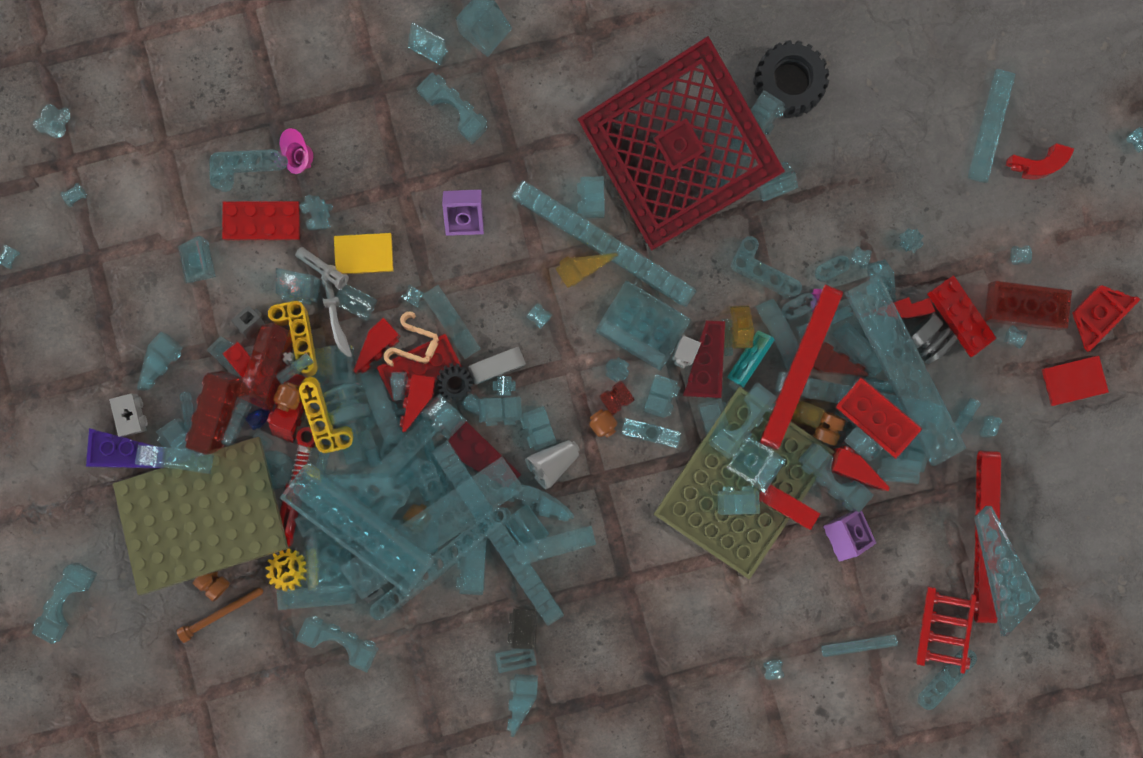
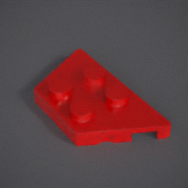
M1103 285L1098 286L1072 312L1085 350L1087 352L1091 351L1141 299L1136 296L1126 295L1118 290H1111Z

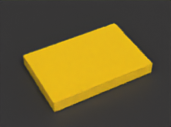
M391 233L334 236L335 267L342 274L394 272Z

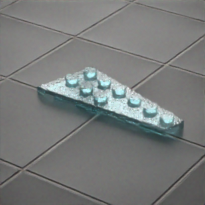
M985 506L974 519L1001 636H1008L1035 607L1040 598L992 506Z

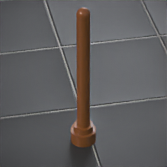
M257 588L192 626L180 627L176 630L179 639L183 643L191 640L195 632L262 595L263 589Z

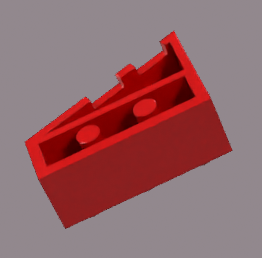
M292 372L290 378L287 377L284 384L287 381L300 387L303 380L307 377ZM302 399L296 409L289 408L287 412L276 406L275 410L270 412L267 422H269L273 436L294 443L295 437L293 434L296 427L301 425L302 420L300 418L305 410Z

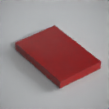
M1099 356L1042 369L1051 406L1109 393Z

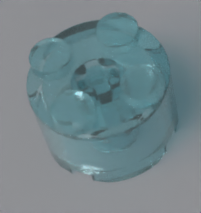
M441 394L436 396L421 412L428 421L430 420L431 425L447 439L452 437L467 421Z

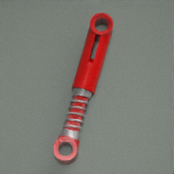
M303 427L297 432V459H295L296 463L293 465L295 467L292 469V479L289 480V483H286L279 512L288 548L294 542L293 536L305 491L303 482H305L306 467L309 466L307 462L310 461L308 458L311 456L312 449L315 446L313 435L309 442L304 440V434L307 431L312 434L310 427Z

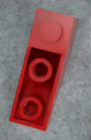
M382 318L369 330L354 368L356 374L360 372L362 374L371 367L370 363L374 360H380L387 348H393L400 342L398 339L401 336L385 318Z
M412 374L411 378L408 377L406 389H409L408 397L404 398L403 408H406L405 416H401L400 427H403L402 432L408 431L433 398L436 378Z

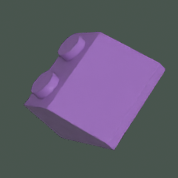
M443 191L442 205L446 236L484 234L482 191Z
M861 508L824 525L826 535L832 544L839 562L857 557L876 544Z

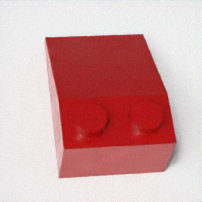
M847 446L833 449L835 452L831 456L826 470L877 490L889 491L890 487L860 455L855 453V449Z

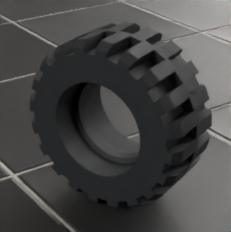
M789 40L785 41L783 45L782 43L775 44L773 49H768L765 55L762 56L755 70L753 84L755 85V95H759V103L761 105L764 103L766 105L765 109L768 112L773 110L775 111L774 115L778 117L781 114H784L785 118H791L792 115L800 117L803 113L807 114L816 107L824 96L829 84L827 79L829 69H825L827 63L825 59H820L821 53L818 50L814 52L812 50L813 46L810 44L804 46L802 41H796L795 44H792V41ZM782 65L797 66L807 77L808 86L806 90L798 95L784 93L777 87L774 81L775 70Z

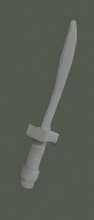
M321 277L327 299L323 298V304L325 308H329L335 342L341 352L351 357L352 354L347 338L338 322L336 306L341 307L339 298L334 296L332 282L325 281Z

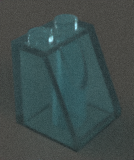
M471 0L456 17L459 33L487 57L512 30L511 25L494 0Z

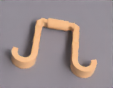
M413 312L402 314L400 322L406 330L433 338L425 353L426 357L422 358L397 348H389L384 353V360L389 366L394 367L393 361L389 360L392 354L404 356L424 364L430 362V358L434 355L438 345L437 342L439 341L437 334L405 323L408 318L414 319L416 317Z

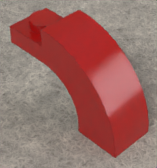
M1056 143L1049 147L1048 153L1043 160H1031L1013 154L1007 158L1005 166L1011 167V170L1016 172L1023 171V179H1041L1061 169L1069 161L1075 148Z

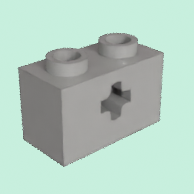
M683 335L679 339L671 360L675 361L674 364L681 368L689 367L692 365L701 343Z
M131 393L109 399L118 437H126L147 431L146 426H148L146 416L142 413L143 402L141 397H138V394ZM132 412L133 415H131L130 418H128V414Z

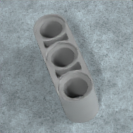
M515 347L468 366V370L474 385L518 369L526 365L520 348Z

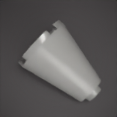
M567 440L529 455L525 458V462L530 472H534L536 481L544 489H549L577 459L580 449L574 441Z

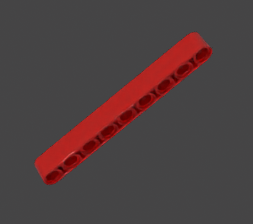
M826 284L824 285L759 443L775 450L779 449L837 310L843 291Z
M978 451L974 594L976 599L979 600L978 611H974L973 615L976 623H997L1001 497V454L999 451Z

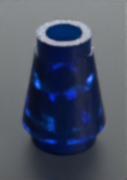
M266 405L249 413L245 420L253 431L257 428L260 429L267 422L268 416L273 410L269 405Z

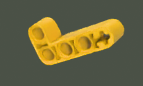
M299 301L271 306L268 310V317L277 326H290L298 370L306 377L314 376L318 366L307 309ZM301 308L300 314L293 315L295 309ZM283 312L281 318L275 319L276 313ZM300 326L305 327L302 333H297V329ZM307 344V350L300 352V347ZM303 358H306L307 362L310 364L307 370L304 369L306 367V361Z
M314 377L305 378L300 385L299 393L317 449L322 453H329L350 447L355 436L353 429L348 426L333 429L319 381ZM310 403H317L320 408L314 409ZM316 421L324 422L325 426L319 427ZM345 434L349 436L350 439L343 440L340 437V435ZM328 439L331 444L325 445L321 440Z

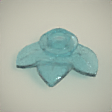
M52 104L45 105L41 111L42 117L34 120V127L40 133H47L51 137L60 138L66 132L65 124L70 120V111L67 107L58 110Z

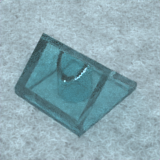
M197 236L178 246L186 283L216 277L208 240Z

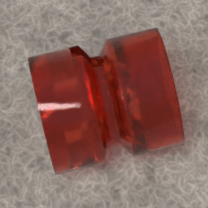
M621 380L612 386L611 391L606 390L599 395L601 401L613 416L622 410V406H628L635 401Z

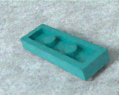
M758 330L727 378L744 388L775 339Z

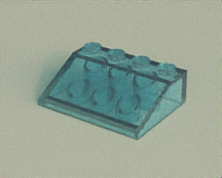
M626 280L595 332L661 371L691 319Z

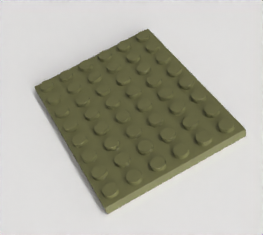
M738 387L653 515L750 580L789 521V518L756 499L765 483L767 482L801 502L835 451L791 421L778 450L759 443L773 409L741 387Z
M260 437L113 483L136 590L140 596L288 549Z

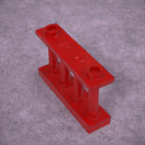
M927 586L916 659L917 665L925 666V661L929 662V660L958 665L960 666V673L965 674V669L969 670L970 658L967 655L974 611H978L979 600L976 599L975 594H971L970 600L939 595L935 587ZM940 602L969 608L967 619L936 614L933 611V606ZM941 622L966 627L965 637L963 639L933 633L930 630L931 623ZM936 641L963 646L962 657L958 658L931 653L930 650H927L928 642Z

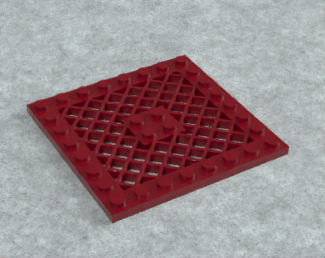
M709 36L578 118L580 125L651 251L786 172ZM702 65L704 70L698 69L697 67ZM695 71L704 73L701 84L692 82ZM690 72L688 80L680 79ZM707 76L711 80L713 86L705 85ZM678 82L687 84L685 94L676 92ZM673 83L671 91L664 89L665 87ZM691 85L700 87L698 97L689 95ZM704 88L713 90L711 101L702 99ZM662 92L670 94L668 104L659 102ZM657 93L655 101L648 100L649 97ZM717 93L719 94L723 103L715 102ZM675 95L683 97L681 108L672 106ZM687 99L697 100L694 111L685 109ZM645 102L654 104L652 114L643 113ZM700 102L710 104L707 114L698 112ZM640 104L639 111L630 110ZM658 105L667 107L664 118L656 116ZM713 105L723 107L720 117L711 115ZM671 109L680 111L677 121L668 119ZM726 109L728 110L733 120L724 118ZM629 112L638 114L635 125L627 123ZM684 112L693 114L691 123L688 118L682 120ZM624 114L622 121L614 120ZM697 115L706 117L704 127L694 125ZM642 116L650 117L648 128L639 126ZM710 118L719 120L717 131L707 129ZM654 119L663 121L661 131L652 129ZM667 122L675 124L666 130ZM723 122L732 124L730 134L720 132ZM613 123L621 124L619 135L610 133ZM625 126L634 128L632 138L623 136ZM736 126L742 137L734 135ZM638 129L647 131L645 141L636 139ZM694 129L702 130L700 139ZM651 132L659 134L654 137L656 144L648 143ZM706 132L715 134L713 144L704 142ZM719 135L729 137L726 148L717 146ZM610 136L618 138L616 146ZM733 138L742 140L739 151L730 149ZM622 139L631 141L628 151L620 150ZM635 142L643 144L641 155L632 153ZM745 143L752 154L743 152ZM647 146L656 147L654 158L645 156ZM704 146L712 147L709 158L700 156L706 152ZM716 149L725 151L723 161L713 159ZM660 151L662 152L666 161L658 159ZM619 152L627 154L625 162ZM729 152L738 154L736 165L726 162ZM631 155L640 157L637 168L629 166ZM742 155L752 157L749 168L739 166ZM644 159L653 161L650 171L642 169ZM699 159L708 161L706 171L697 169ZM694 160L693 168L684 166ZM755 160H756V162L758 163V165L755 166V167H753L754 162H755ZM657 162L666 164L663 175L654 172ZM712 162L721 164L719 175L710 173ZM725 165L735 167L732 178L723 176ZM669 167L673 172L678 169L676 178L667 176ZM629 169L636 170L635 179ZM682 169L692 171L689 181L680 179ZM738 169L747 171L736 178ZM641 172L649 174L647 185L638 182ZM695 172L705 174L702 185L693 183ZM653 175L662 177L660 188L651 186ZM709 175L718 177L715 188L706 186ZM666 178L675 181L673 191L664 189ZM721 179L730 181L720 187ZM679 182L688 184L686 194L677 193ZM638 185L646 187L644 196L640 191ZM692 185L701 187L698 198L689 196ZM650 188L659 191L656 201L647 199ZM705 189L713 190L712 193L703 197ZM663 192L671 194L669 204L660 202ZM675 195L685 197L682 208L673 206ZM688 198L696 200L695 203L686 207ZM647 202L655 204L653 212ZM659 205L668 207L666 217L657 216ZM672 208L680 210V212L670 217ZM657 219H661V220H665V221H663V222H661V223H658Z

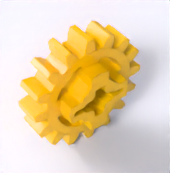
M288 548L286 553L284 550L279 551L280 555L273 553L274 560L268 559L271 565L265 567L266 570L270 571L266 577L272 578L269 583L275 585V588L278 590L282 587V590L287 592L288 587L294 591V585L301 587V579L306 581V577L303 576L304 573H309L304 568L308 565V562L303 561L305 557L299 555V552L296 550L292 553V550ZM286 567L290 569L289 572L284 571Z

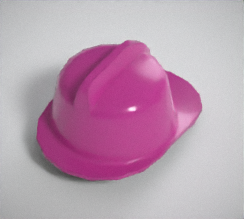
M293 128L286 129L280 137V149L287 169L291 173L299 174L305 169L311 168L314 158L313 151L306 145L303 136L298 130Z

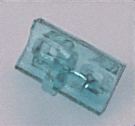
M305 196L306 200L300 204V208L304 214L311 213L312 218L306 221L308 229L326 230L330 228L327 219L330 218L329 211L333 209L332 204H326L325 200H320L319 196Z

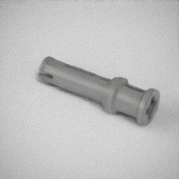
M300 247L297 250L295 256L322 274L323 279L332 282L335 288L340 290L347 284L349 276L336 270L334 265H327L304 247Z

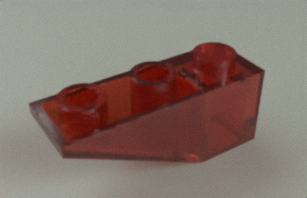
M827 342L822 344L813 365L815 370L825 374L867 377L869 375L865 371L866 368L859 363H852L849 361L850 357L842 352L838 354L833 350L834 347Z

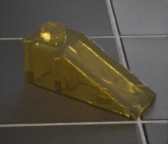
M615 252L569 258L568 256L559 262L560 266L556 268V271L566 287L570 288L619 255Z

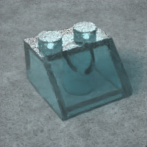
M276 268V294L280 295L282 300L292 301L294 298L299 299V302L306 305H311V302L317 303L321 286L320 279L313 275Z
M747 436L727 466V469L765 493L786 460L775 451Z

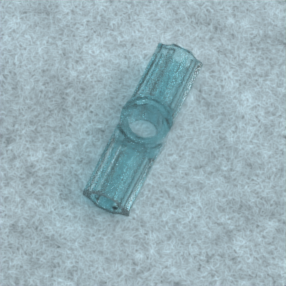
M625 418L621 432L623 435L678 448L681 432L628 418ZM648 428L656 430V436L652 439L646 435Z

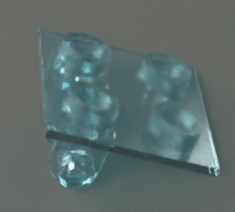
M412 22L408 48L441 65L443 56H446L448 52L445 46L446 40Z

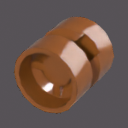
M823 411L819 420L821 425L816 427L813 437L836 446L840 438L839 431H843L847 420L833 413Z
M218 571L198 577L193 582V585L200 591H206L205 596L212 602L216 601L231 584L224 576L219 577Z

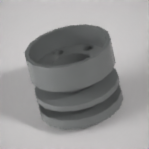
M935 313L922 321L904 340L912 350L923 347L918 356L922 358L927 355L924 359L927 365L946 354L957 340V336L954 333L947 337L951 331L949 328L941 332L939 331L943 321Z

